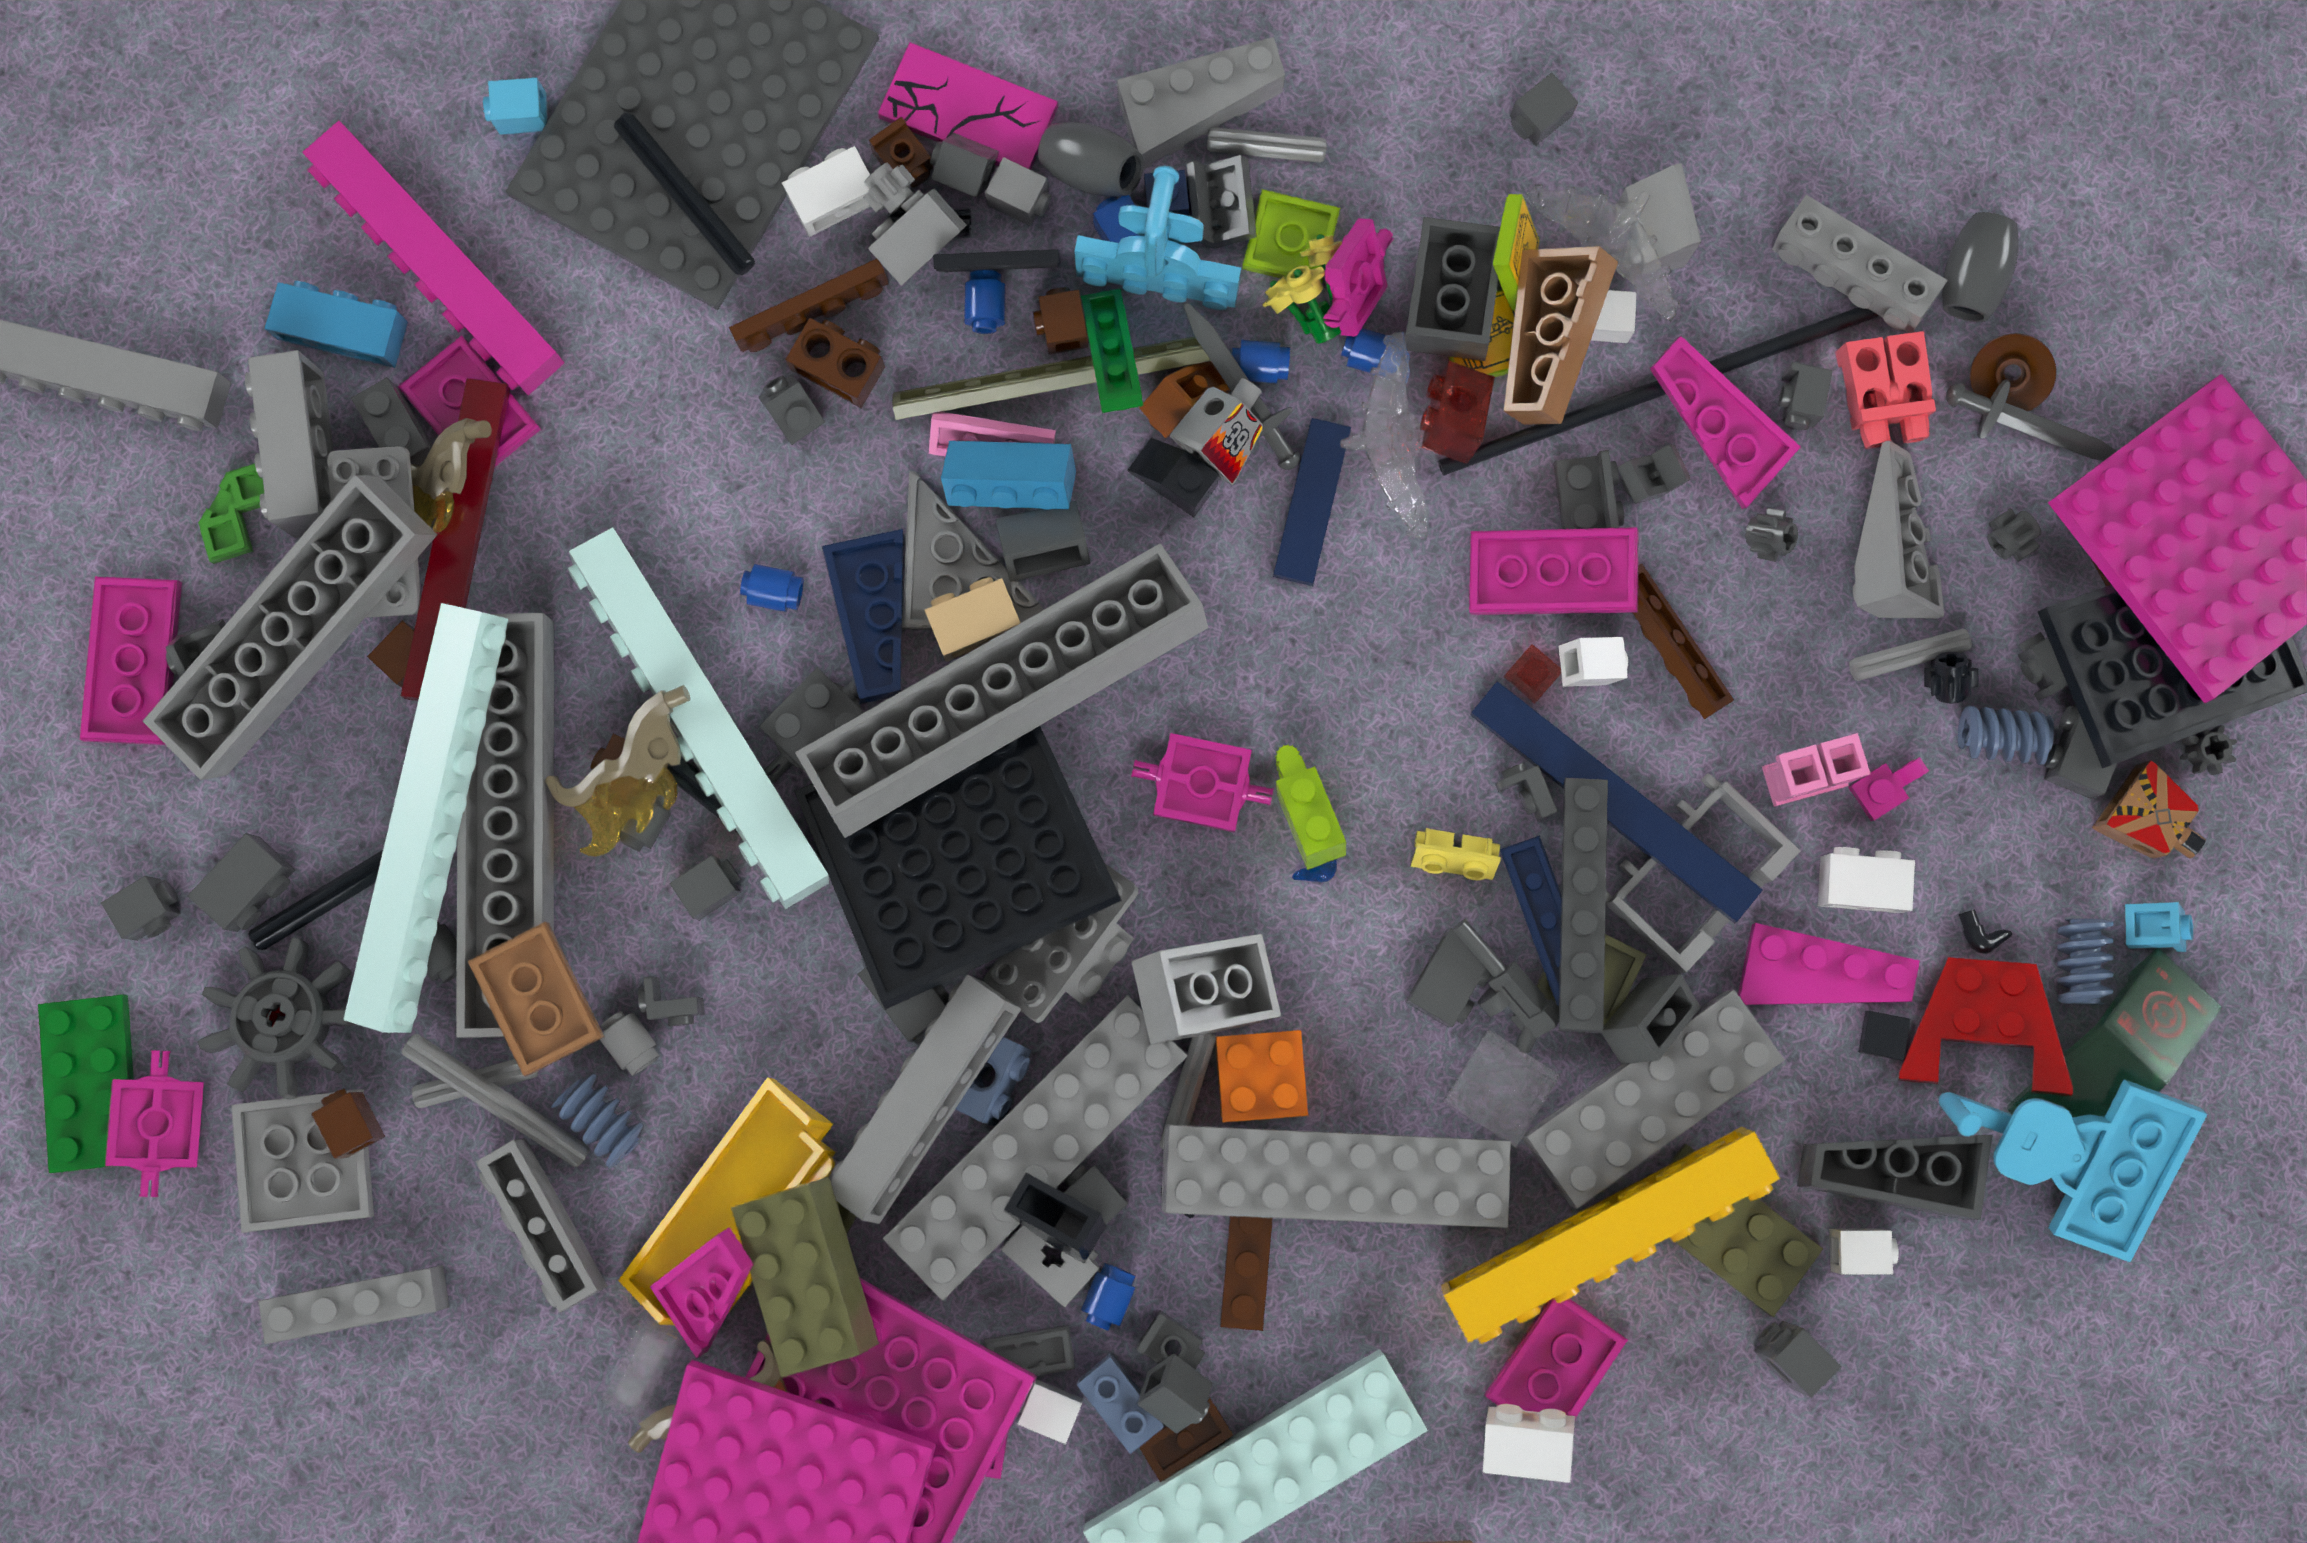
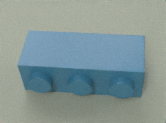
M294 281L293 286L278 282L264 328L277 340L384 366L396 367L408 321L397 311V306L374 299L372 304L360 302L357 296L340 290H334L333 295L318 292V287L303 281Z
M949 441L941 481L948 506L1040 508L1045 510L1069 509L1076 467L1071 444Z

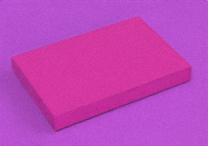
M461 335L400 384L398 388L433 430L440 435L447 427L458 422L467 378L502 382ZM511 393L508 399L495 467L541 430Z
M1553 1298L1545 1303L1541 1312L1537 1315L1484 1396L1496 1405L1512 1404L1519 1406L1522 1410L1540 1412L1544 1409H1557L1563 1411L1566 1415L1575 1416L1576 1418L1628 1339L1571 1299L1556 1303Z

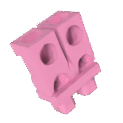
M1858 733L1820 743L1817 747L1812 745L1777 755L1775 757L1776 763L1762 767L1774 807L1849 786V782L1870 775Z

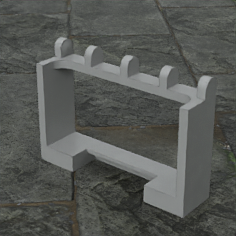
M1707 773L1701 779L1703 784L1712 791L1695 810L1684 800H1681L1676 805V808L1686 817L1681 826L1689 830L1720 798L1773 848L1747 876L1761 888L1765 883L1772 882L1801 851L1727 781L1721 784L1712 775ZM1649 857L1637 869L1631 862L1625 859L1619 866L1630 878L1613 896L1606 890V906L1678 974L1686 973L1715 943L1713 938L1730 920L1716 909L1676 951L1623 901L1657 862Z

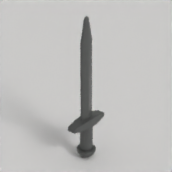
M1185 303L1184 310L1196 339L1232 392L1241 378L1246 380L1248 378L1213 325L1190 303ZM1259 396L1250 409L1263 424V430L1259 437L1264 436L1280 460L1278 466L1284 470H1291L1299 464L1300 454L1298 451L1294 452L1277 426L1292 413L1293 408L1288 407L1271 414Z
M2007 380L2001 382L1990 399L1966 390L1965 385L1962 383L1950 386L1946 392V400L1952 407L1961 405L1983 414L1978 428V437L1984 439L1995 423L1999 422L2091 459L2104 461L2116 452L2115 449L2100 439L2005 403L2010 389V382Z

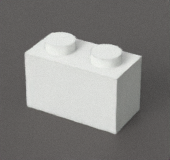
M855 146L848 150L844 148L837 149L828 154L824 162L812 168H799L789 175L788 180L782 182L785 192L809 237L870 207L863 198L869 192V188L864 181L870 174Z
M1834 847L1833 853L1820 857L1819 907L1891 913L1913 911L1915 860L1901 859V852L1875 851V857L1859 856L1860 849L1851 847Z
M1501 1404L1497 1407L1488 1406L1483 1473L1570 1483L1575 1416L1566 1415L1563 1411L1557 1409H1544L1540 1412L1522 1410L1519 1406L1512 1404Z

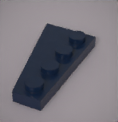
M903 529L822 546L860 704L891 698L901 692Z

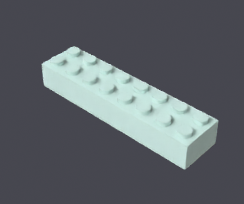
M1378 1349L1233 1435L1164 1481L1160 1482L1157 1480L1084 1524L1083 1533L1089 1543H1241L1428 1430L1385 1355Z

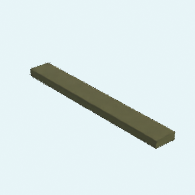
M1195 336L1133 348L1138 375L1211 361ZM1092 356L894 392L892 394V406L895 420L1096 383Z

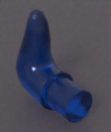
M1337 859L1309 870L1306 867L1297 870L1292 875V878L1302 881L1328 882L1337 871Z

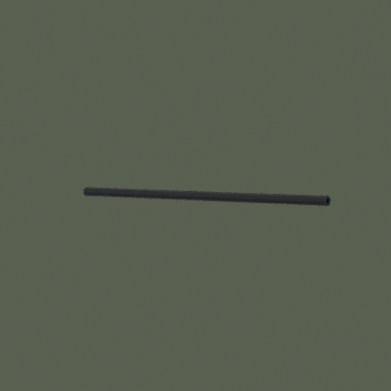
M1857 307L1709 362L1723 374L1880 316L1868 308ZM1654 381L1566 413L1562 424L1533 425L1438 460V466L1444 476L1666 395L1659 382Z

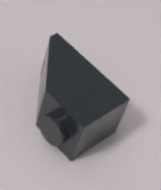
M1152 437L1128 469L1130 474L1193 518L1218 486L1219 474L1185 450Z
M1027 1172L1004 1208L1008 1215L1045 1242L1084 1264L1106 1228L1101 1213Z

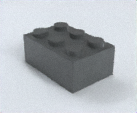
M1423 217L1405 338V351L1480 361L1486 360L1498 284L1493 260L1500 231L1499 226Z

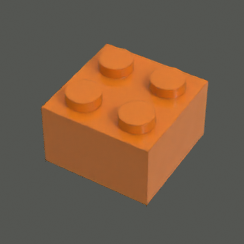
M1301 1030L1215 1037L1221 1122L1308 1116Z

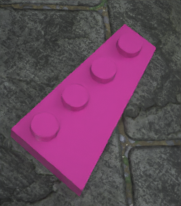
M1682 336L1676 338L1649 368L1741 509L1747 508L1801 448Z
M1753 923L1738 996L1745 1005L1912 1002L1920 961Z

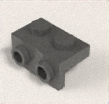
M1238 155L1208 165H1204L1196 160L1187 162L1188 176L1186 177V185L1192 210L1190 217L1201 221L1204 225L1203 238L1198 242L1214 249L1256 238L1248 159Z

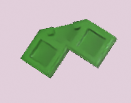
M255 463L225 474L219 485L221 489L210 508H206L198 522L209 562L213 564L253 552L242 513L260 508V494L264 493L263 478L259 477Z

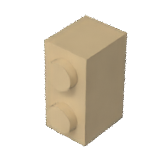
M992 577L978 580L969 586L971 591L955 597L954 593L944 594L933 599L930 602L932 607L925 609L946 662L968 654L1021 623L1002 578L993 581Z

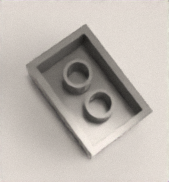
M1262 934L1158 951L1131 961L1150 1045L1251 1026L1281 1017Z

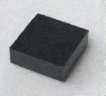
M1865 1011L1858 1052L1895 1060H1904L1911 1019L1874 1011Z

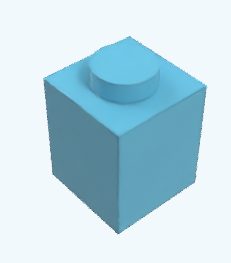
M538 78L488 81L489 96L483 98L484 115L487 121L492 122L500 135L541 132L548 122L546 92Z

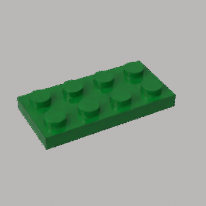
M122 994L38 1004L48 1172L59 1173L111 1167L105 1166L112 1079H134L128 995Z

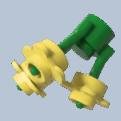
M1319 234L1316 239L1309 241L1310 248L1300 252L1301 257L1308 256L1310 267L1322 265V267L1309 269L1305 265L1299 266L1290 271L1286 279L1282 277L1278 281H1271V287L1265 291L1269 299L1262 304L1264 308L1271 306L1277 314L1287 307L1300 323L1305 335L1311 333L1316 344L1326 342L1341 334L1340 327L1331 328L1325 324L1324 320L1326 319H1323L1332 306L1333 300L1330 285L1327 282L1331 305L1329 306L1327 301L1318 303L1316 297L1323 290L1320 279L1325 277L1326 264L1332 259L1342 244V241L1334 242L1333 235L1324 237V235ZM1296 303H1308L1310 308H1308L1305 311L1307 317L1296 305Z

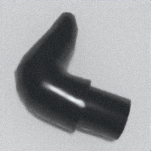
M1975 909L1959 914L1964 928L1962 932L1970 947L1977 953H1990L2012 936V932L2005 929L1986 934L1983 925L1979 922Z

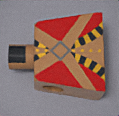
M2152 760L2135 765L2092 827L2097 832L2153 859L2167 856L2173 848L2191 859L2201 850L2206 841L2205 838L2188 827L2199 812L2198 805Z

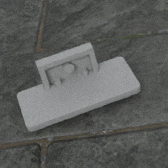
M394 446L331 451L328 454L330 502L355 474L379 476L414 511L410 452L407 448ZM418 558L365 618L418 614L421 600Z
M1107 864L1105 865L1122 901L999 957L984 977V983L1020 1007L1021 1012L1036 1023L1042 1022L1064 992L1085 1006L1090 997L1099 991L1102 981L1114 965L1125 956L1129 945L1134 940L1131 935L1116 923L1138 895V887Z

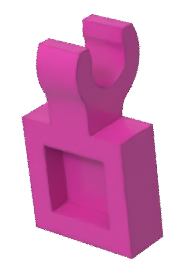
M1920 757L1913 759L1893 773L1885 763L1870 772V775L1848 786V788L1872 822L1909 799L1903 787L1920 778L1929 770Z

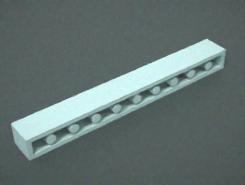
M612 527L570 550L569 554L573 563L572 566L568 567L570 575L580 590L587 587L594 598L589 602L592 611L601 624L608 621L615 634L611 635L610 639L622 658L627 655L630 656L636 666L635 669L631 670V673L642 692L644 693L650 689L652 694L655 695L661 690L668 692L682 685L687 688L691 700L674 707L673 712L670 714V724L679 736L676 739L680 745V754L686 762L690 759L694 760L700 770L695 777L707 797L715 794L722 806L716 811L724 826L729 832L734 829L737 830L743 840V843L738 845L745 860L750 867L758 864L766 878L760 880V883L772 902L779 899L783 907L787 909L829 884L827 871L614 528Z
M441 603L343 1019L345 1021L384 1033H411L413 1023L417 1016V1006L423 980L427 974V963L431 946L437 931L439 912L447 889L450 865L457 846L456 840L462 814L466 808V797L470 780L476 765V755L482 729L486 723V712L490 695L496 680V670L501 648L505 642L507 618Z

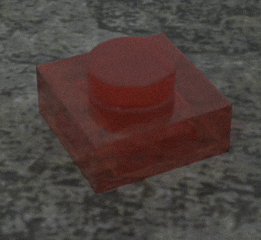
M1531 644L1503 677L1535 704L1559 677L1561 668Z

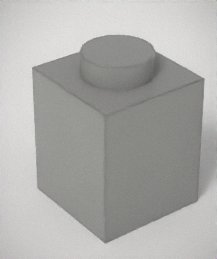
M1004 157L985 192L987 206L1029 226L1032 225L1036 215L1043 217L1052 197L1048 193V180L1046 177Z

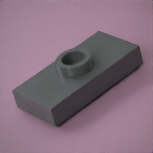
M1068 1325L984 1339V1346L1036 1376L1075 1369Z

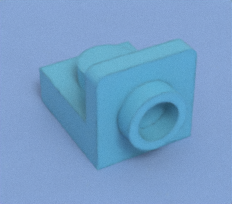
M2179 902L2125 904L2126 946L2129 949L2173 947L2177 952H2186V940L2193 939V920L2191 915H2185V911Z

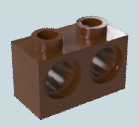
M809 318L785 359L790 370L862 408L885 369L882 356L879 355L881 351L864 339H859L856 343L843 336L845 331L829 320L824 319L822 323H819ZM819 343L830 345V350L825 356L815 358L810 355V351L815 345ZM860 362L866 365L864 373L858 377H850L845 374L847 367L852 363Z

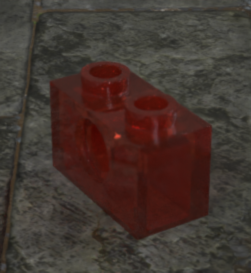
M1452 361L1447 363L1440 375L1434 374L1426 393V397L1431 399L1430 406L1426 407L1419 426L1420 430L1425 431L1421 448L1468 464L1483 442L1495 377Z

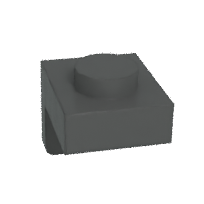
M792 375L787 378L779 376L773 379L763 388L765 393L758 397L791 445L825 423L800 383Z
M1674 444L1667 445L1651 455L1628 460L1617 467L1622 476L1623 487L1627 494L1632 497L1635 504L1660 498L1690 480V475Z
M222 619L177 635L166 646V660L174 674L179 675V677L183 675L226 625L224 620Z
M654 976L643 978L644 987H639L638 1002L640 1011L646 1012L648 1020L668 1019V1026L694 1024L693 1016L705 1015L703 998L689 997L661 1001L659 978Z

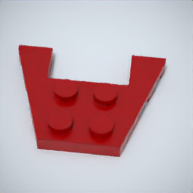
M1948 957L1899 1071V1081L1938 1084L1941 1041L2032 1048L2034 1050L2031 1093L2072 1096L2073 1085L2037 964Z

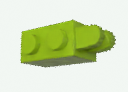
M1289 744L1283 745L1281 748L1279 747L1275 755V759H1277L1276 767L1280 778L1276 781L1277 797L1306 869L1309 870L1346 856L1345 837L1316 767L1306 768L1302 756H1300V751H1297V747L1295 748Z

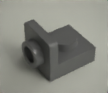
M1524 762L1501 772L1504 779L1495 784L1498 792L1521 783L1524 790L1519 792V797L1528 815L1534 813L1536 820L1539 821L1558 812L1538 765L1527 769Z

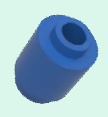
M991 270L973 271L969 273V281L965 283L964 323L971 326L972 331L975 333L992 334L997 331V327L1005 324L1006 285L1002 282V275L999 272Z
M1362 328L1357 337H1346L1341 356L1348 358L1346 365L1348 367L1380 377H1384V374L1395 376L1404 345L1395 342V337Z
M1241 340L1240 348L1232 347V356L1250 382L1277 383L1278 379L1288 380L1290 347H1281L1280 342Z
M754 564L752 571H744L740 594L747 596V605L787 612L788 608L798 610L803 593L804 578L795 576L794 571Z
M1104 1263L1101 1272L1097 1271L1081 1308L1082 1311L1088 1313L1086 1322L1108 1331L1112 1324L1121 1326L1136 1288L1132 1286L1136 1276L1118 1267Z

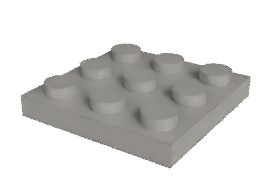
M364 1089L348 1090L346 1092H363L364 1094ZM332 1093L299 1096L290 1100L283 1098L231 1105L241 1233L374 1217L369 1147L348 1158L334 1159L311 1114L323 1107L321 1100Z

